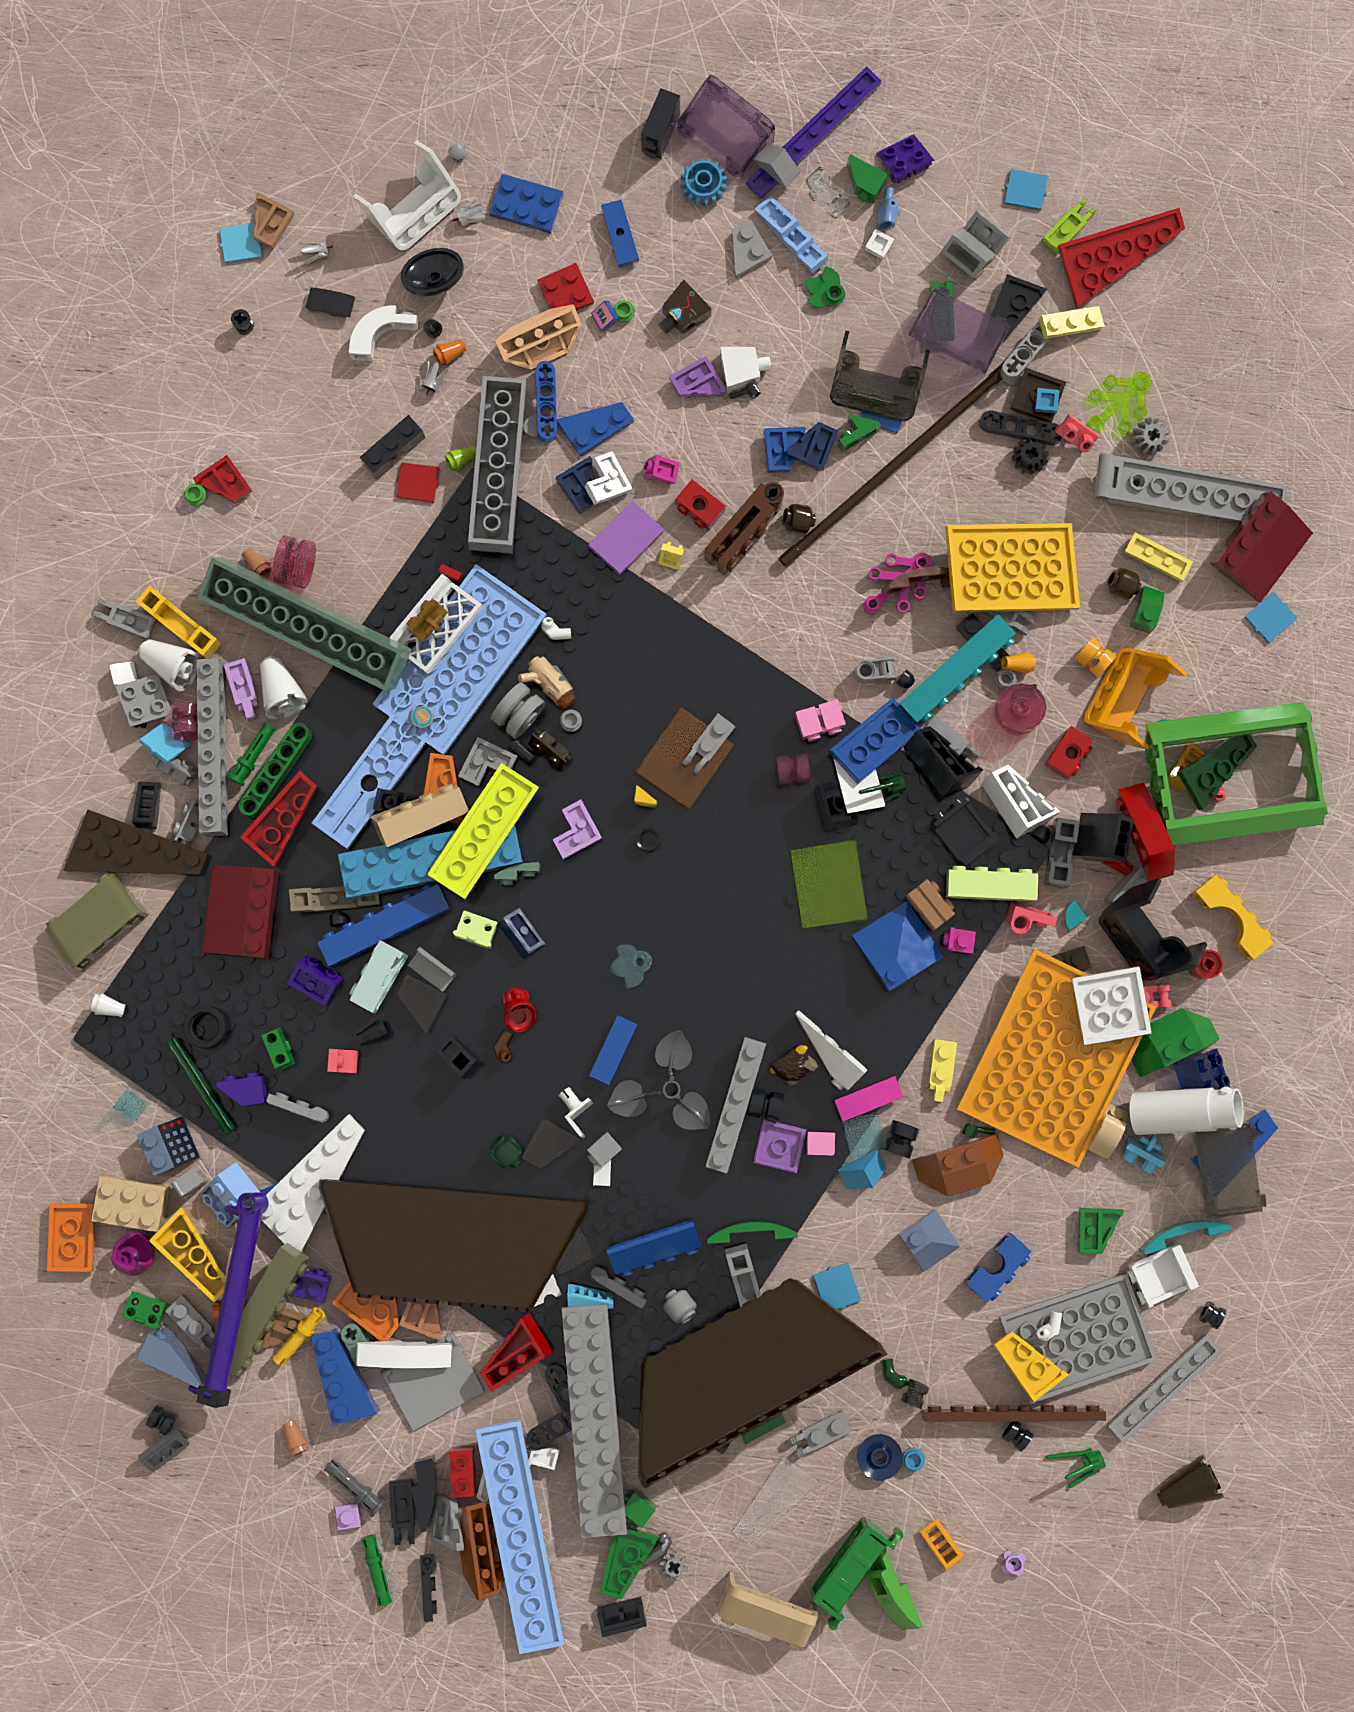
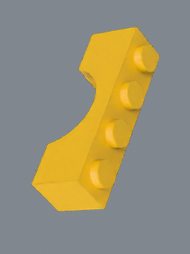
M150 585L137 599L136 603L204 658L210 659L222 645L217 638L194 622Z
M1214 875L1191 894L1205 910L1220 908L1232 914L1238 925V936L1234 945L1248 961L1254 960L1274 944L1271 940L1272 935L1266 928H1261L1256 922L1258 920L1257 917L1250 910L1247 911L1242 906L1243 901L1237 894L1231 893L1227 888L1229 885L1226 880L1221 876Z

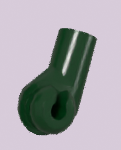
M893 1358L882 1359L885 1381L896 1389L905 1387L908 1383L907 1377L899 1375L894 1371Z

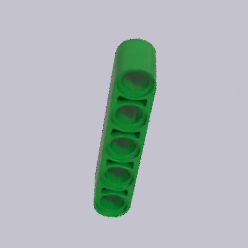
M295 723L289 728L241 799L239 809L245 816L249 818L260 816L310 743L312 733L304 724ZM304 729L305 736L302 739H296V732ZM291 747L293 754L285 758L283 756L284 750ZM274 766H280V773L272 776L271 769ZM262 784L268 785V791L265 794H259L258 792L259 786ZM255 802V810L248 813L246 811L247 804Z

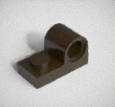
M1084 946L1051 956L1078 970L1091 967Z

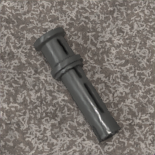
M332 1459L325 1467L324 1471L356 1498L355 1503L365 1507L370 1512L371 1517L386 1502L384 1499L380 1500L371 1492V1487H365L358 1482L335 1459Z

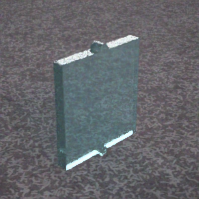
M877 1111L863 1115L860 1114L857 1117L842 1121L851 1159L866 1155L876 1149L878 1151L883 1150L884 1138Z

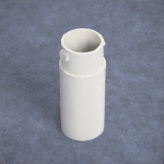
M1223 1087L1220 1090L1199 1088L1134 1092L1130 1099V1120L1136 1135L1216 1131L1220 1128L1235 1130L1243 1124L1244 1111L1240 1091L1229 1087Z

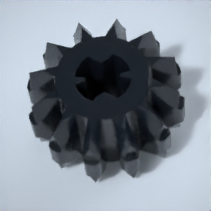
M1030 437L1026 439V443L1020 440L1018 447L1013 448L1015 455L1012 456V461H1018L1014 467L1016 469L1022 467V474L1026 470H1029L1030 475H1033L1035 470L1041 472L1042 466H1046L1048 463L1046 457L1049 456V452L1043 451L1046 444L1038 445L1039 438L1034 443H1032ZM1029 453L1033 454L1032 459L1027 458Z

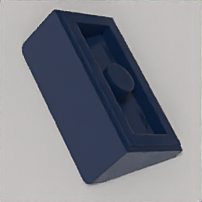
M520 908L502 918L498 923L523 959L545 944Z

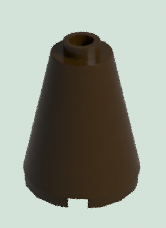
M1204 1454L1198 1456L1159 1487L1160 1492L1157 1493V1496L1162 1506L1167 1505L1171 1509L1224 1498V1494L1217 1491L1221 1489V1486L1210 1464L1207 1465L1203 1462V1460L1207 1459Z

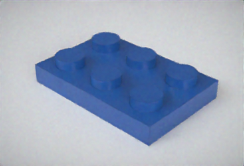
M502 174L489 213L491 217L551 234L562 201L563 191Z

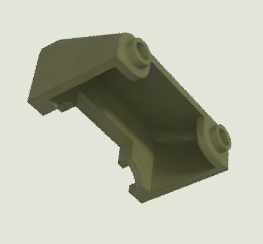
M106 873L97 880L98 884L58 918L53 917L46 923V933L67 964L75 971H84L90 966L88 959L93 960L96 957V953L127 927L131 928L133 926L132 923L138 919L143 921L150 915L115 874L108 875Z

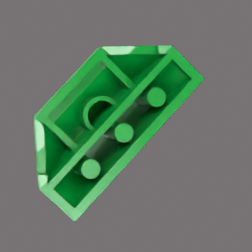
M1180 1008L1150 1023L1151 1034L1142 1036L1131 1060L1139 1076L1142 1077L1192 1055L1220 1038L1209 1018Z

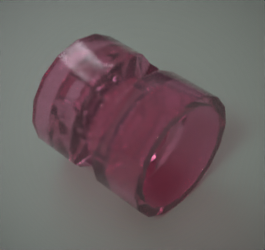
M192 702L174 704L172 706V719L174 721L171 725V736L181 741L197 740V704Z
M807 753L795 754L793 758H790L788 755L776 757L779 785L791 784L793 780H796L798 783L810 782Z

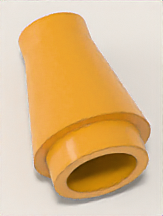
M1028 652L1004 656L1001 660V666L1004 670L1025 674L1032 672L1036 665L1034 655Z

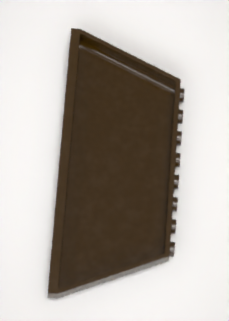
M319 1179L318 1187L353 1292L358 1293L359 1298H371V1295H380L382 1300H394V1297H403L405 1302H416V1299H426L425 1303L439 1304V1301H448V1305L451 1306L471 1303L470 1307L484 1308V1304L493 1305V1309L506 1310L507 1306L516 1307L515 1311L529 1312V1308H533L588 1212L587 1201L332 1179Z
M790 1278L783 1281L777 1288L765 1291L759 1298L745 1302L741 1308L725 1313L721 1319L704 1325L698 1332L686 1335L680 1342L666 1346L662 1352L648 1356L641 1365L638 1478L641 1485L647 1488L883 1358L888 1355L884 1346L799 1280Z

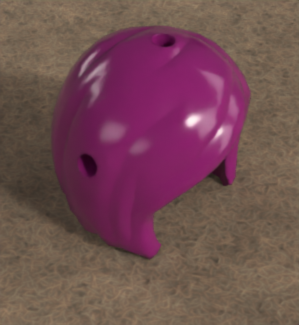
M142 1232L128 1233L115 1243L111 1255L112 1265L125 1275H140L148 1270L154 1262V1245L149 1241V1237Z

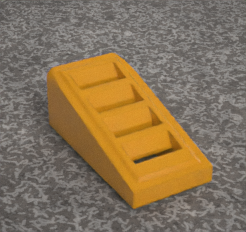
M1192 743L1186 746L1167 775L1168 784L1180 792H1183L1186 787L1178 775L1179 768L1183 769L1188 766L1184 760L1189 764L1195 761L1188 753L1197 758L1205 754L1204 751Z
M937 1518L919 1531L945 1570H948L965 1557ZM938 1527L940 1531L929 1538L927 1534ZM943 1535L945 1539L935 1546L933 1541ZM949 1543L951 1545L944 1552H939V1549L945 1544ZM954 1550L956 1555L946 1561L944 1557Z

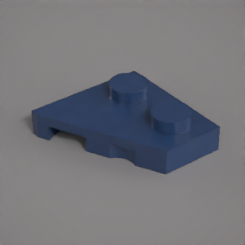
M817 422L790 446L784 455L818 471H822L838 430Z
M589 456L555 478L579 514L594 506L584 487L587 482L595 480L592 458Z

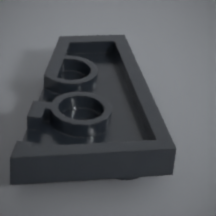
M1007 274L984 335L1005 342L1046 293L1047 288Z

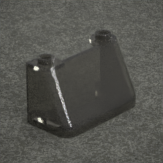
M1251 1121L1243 1122L1242 1126L1235 1130L1220 1128L1216 1131L1195 1132L1207 1219L1263 1212V1207H1267L1265 1193L1261 1194L1259 1189L1253 1140L1257 1139L1256 1126H1251Z

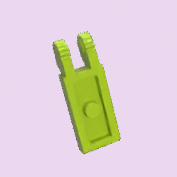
M1084 199L1073 209L1071 208L1042 238V242L1055 254H1059L1057 246L1071 241L1096 213L1097 210L1091 208L1084 217L1078 214L1087 203Z

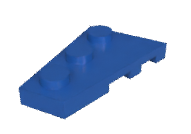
M622 402L557 419L558 425L580 457L634 422L633 417Z

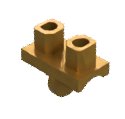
M433 598L431 601L425 600L420 606L422 612L417 618L415 616L411 617L407 622L408 630L423 643L434 629L438 632L442 630L438 624L448 613Z

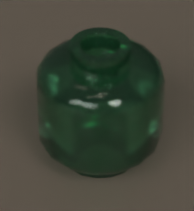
M500 1135L491 1143L490 1157L501 1168H515L522 1161L520 1157L523 1153V1148L512 1136L507 1135L504 1137Z

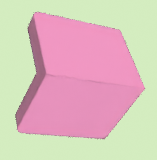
M807 1132L806 1154L834 1155L835 1133Z

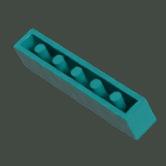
M998 614L899 703L900 706L917 724L920 721L924 724L933 716L931 711L937 706L939 709L942 708L949 701L947 697L953 691L957 694L966 686L963 683L969 677L974 679L982 672L980 667L984 663L991 664L999 656L997 652L1002 647L1005 650L1015 642L1013 637H1015L1016 633Z

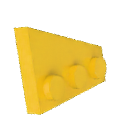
M1009 1331L992 1344L1032 1402H1035L1069 1376L1064 1370L1058 1368L1052 1361L1041 1355L1012 1331Z

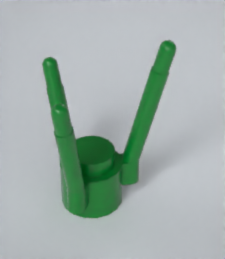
M1089 1448L1084 1451L1050 1454L1046 1456V1459L1086 1456L1082 1459L1084 1467L1065 1476V1479L1068 1480L1086 1472L1068 1485L1069 1488H1072L1106 1467L1104 1458L1099 1450L1093 1452Z

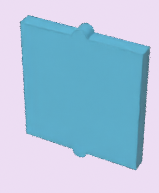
M255 223L220 228L222 240L220 246L223 249L225 263L262 258L261 244L253 237Z
M163 722L139 740V743L151 751L152 755H156L166 764L191 747L192 744L179 731L174 730L166 722Z

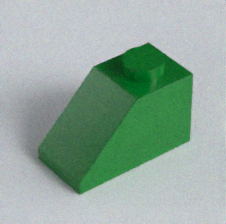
M850 154L847 169L854 193L863 202L874 204L886 183L888 174Z
M1143 586L1130 627L1151 633L1157 626L1163 608L1165 592Z

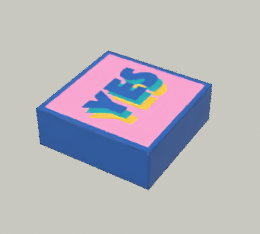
M609 300L603 301L591 312L601 331H606L619 319Z

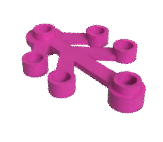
M922 552L917 553L913 558L898 557L896 554L890 553L885 558L887 567L893 568L898 565L910 568L905 572L881 571L880 568L873 567L870 569L868 577L871 581H893L908 571L932 567L933 561L928 554ZM889 557H893L895 559L894 564H890L888 562ZM924 560L926 565L920 566L918 561ZM877 571L879 573V576L877 578L872 577L871 572ZM925 581L916 582V588L913 591V597L916 600H923L927 594L924 588ZM909 587L900 592L899 602L896 607L900 614H906L910 609V603L908 602ZM922 590L924 595L919 597L916 595V591ZM880 592L877 596H869L864 601V611L870 615L878 613L881 603L893 593L882 594ZM875 601L877 606L871 608L869 602ZM902 603L906 604L907 610H901L899 605Z

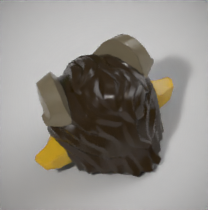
M795 1045V1049H791L786 1055L773 1061L770 1066V1073L777 1074L788 1085L798 1084L809 1070L815 1071L818 1067L816 1061L807 1055V1046Z

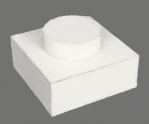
M875 229L865 246V251L884 260L894 239Z

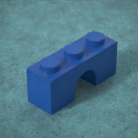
M1010 1232L994 1248L1002 1257L1001 1268L997 1272L989 1273L981 1266H978L964 1282L986 1302L989 1300L994 1301L1001 1293L1000 1287L1004 1283H1010L1016 1275L1014 1271L1019 1266H1025L1031 1258L1029 1254L1032 1251Z

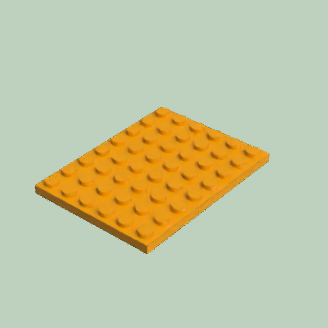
M1033 949L965 1089L957 1110L1079 1168L1143 1035L1084 1045L1072 978L1089 974ZM1146 1002L1150 1022L1156 1006Z

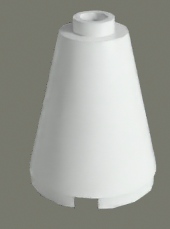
M151 639L143 642L139 647L140 658L173 689L184 691L186 690L183 688L187 684L192 685L196 680L197 659L199 657L202 658L197 651Z
M275 656L266 657L260 664L265 715L270 719H278V715H284L285 718L291 717L305 708L304 703H308L307 698L282 660L275 658Z

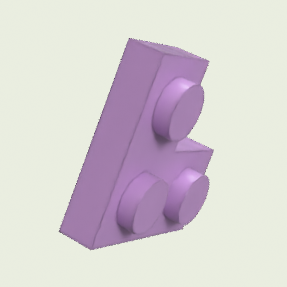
M582 800L562 809L572 829L554 838L553 841L564 860L601 840L602 837Z

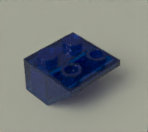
M1217 1048L1183 1058L1173 1063L1181 1090L1199 1088L1220 1090L1223 1087L1230 1088V1080L1225 1073L1223 1059Z

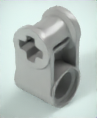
M894 656L861 661L854 670L855 679L857 682L864 684L897 679V674L894 673L893 667ZM860 668H868L870 676H862Z

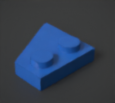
M805 427L764 429L767 473L790 471L794 459L784 455V453L803 436L806 430Z

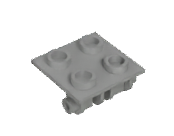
M158 674L115 686L130 727L156 719L158 722L166 719V716L173 714Z

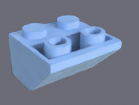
M236 1162L218 1174L202 1190L200 1196L203 1198L204 1203L215 1213L219 1222L223 1223L227 1229L238 1220L239 1216L225 1212V1207L227 1205L237 1206V1200L243 1193L260 1191Z

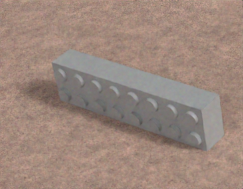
M483 376L468 536L469 550L513 554L527 390L526 379Z

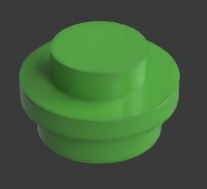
M619 301L614 306V310L619 317L618 321L628 322L633 318L635 312L630 302Z
M191 484L185 489L184 497L189 504L197 506L205 501L206 491L199 484Z

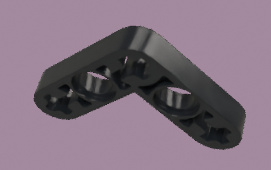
M560 1364L549 1366L545 1371V1379L562 1412L535 1426L528 1432L527 1441L533 1448L543 1447L572 1430V1426L569 1427L566 1418L571 1416L570 1401H564L560 1396L561 1390L568 1388L567 1371ZM553 1368L555 1371L560 1370L561 1374L558 1377L561 1383L564 1380L567 1382V1384L560 1386L558 1389L555 1387V1385L559 1384L557 1379L550 1377L553 1373ZM554 1420H560L563 1423L562 1432L553 1431L551 1425ZM546 1425L549 1434L541 1438L542 1443L538 1440L534 1441V1431L540 1434L546 1430L543 1427Z

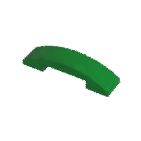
M748 1221L719 1229L707 1237V1244L730 1242L729 1233L774 1230L775 1239L798 1238L796 1231L777 1223Z

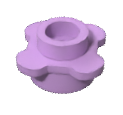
M1009 1550L1005 1551L1003 1554L1005 1558L1004 1564L1001 1566L1002 1571L1005 1574L1010 1572L1011 1574L1021 1576L1024 1573L1023 1562L1026 1560L1023 1553L1014 1554Z

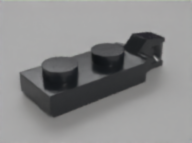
M434 1554L420 1555L423 1617L425 1622H433V1615L437 1614V1600H432V1591H436L435 1577H431V1572L436 1567Z

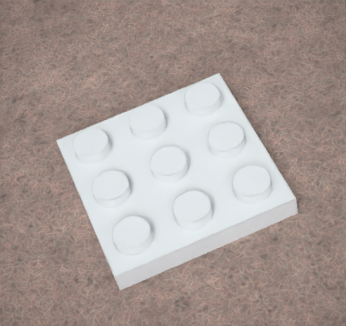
M1139 966L1072 978L1084 1045L1151 1034Z

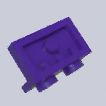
M304 956L297 962L287 984L325 1006L328 1004L336 986L341 983L343 978L335 970L321 965L317 959Z
M314 1268V1271L306 1270L305 1274L302 1277H298L295 1282L297 1288L292 1295L324 1303L332 1276L326 1275L327 1271Z

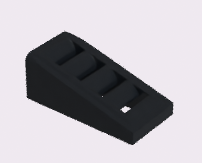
M138 782L132 823L135 827L157 829L161 783ZM144 790L154 791V794H145L143 792ZM143 799L152 800V802H143ZM142 808L151 809V811H142Z

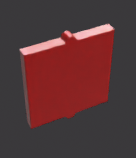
M401 462L400 476L397 478L398 489L396 497L434 503L436 488L439 487L437 483L439 467Z

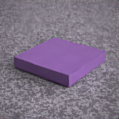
M763 1119L753 1163L797 1173L807 1130Z

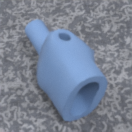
M891 187L886 188L884 202L881 203L877 211V228L881 230L894 228L896 218L900 214L897 201L893 198L894 189Z

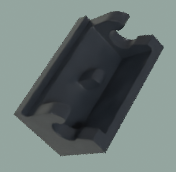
M641 1596L597 1607L602 1638L647 1626V1618Z

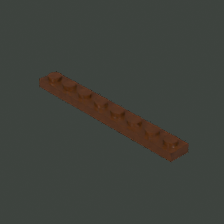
M1094 1404L1086 1405V1408H1077V1405H1063V1409H1054V1405H1040L1041 1409H1032L1031 1405H1018V1409H1009L1008 1405H996L995 1409H987L986 1405H973V1409H964L963 1405H951L950 1409H941L939 1405H929L928 1409H922V1419L925 1422L1106 1421V1411L1099 1408V1405Z

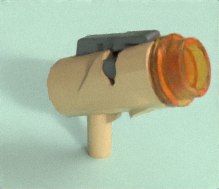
M537 656L533 658L528 664L530 666L528 668L529 673L518 675L519 682L534 681L536 684H539L543 692L558 707L561 706L562 709L567 708L576 700L573 688L567 678L564 677L558 666L551 665L545 657L539 658Z

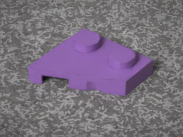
M707 356L669 376V380L679 397L725 395L727 393V389Z

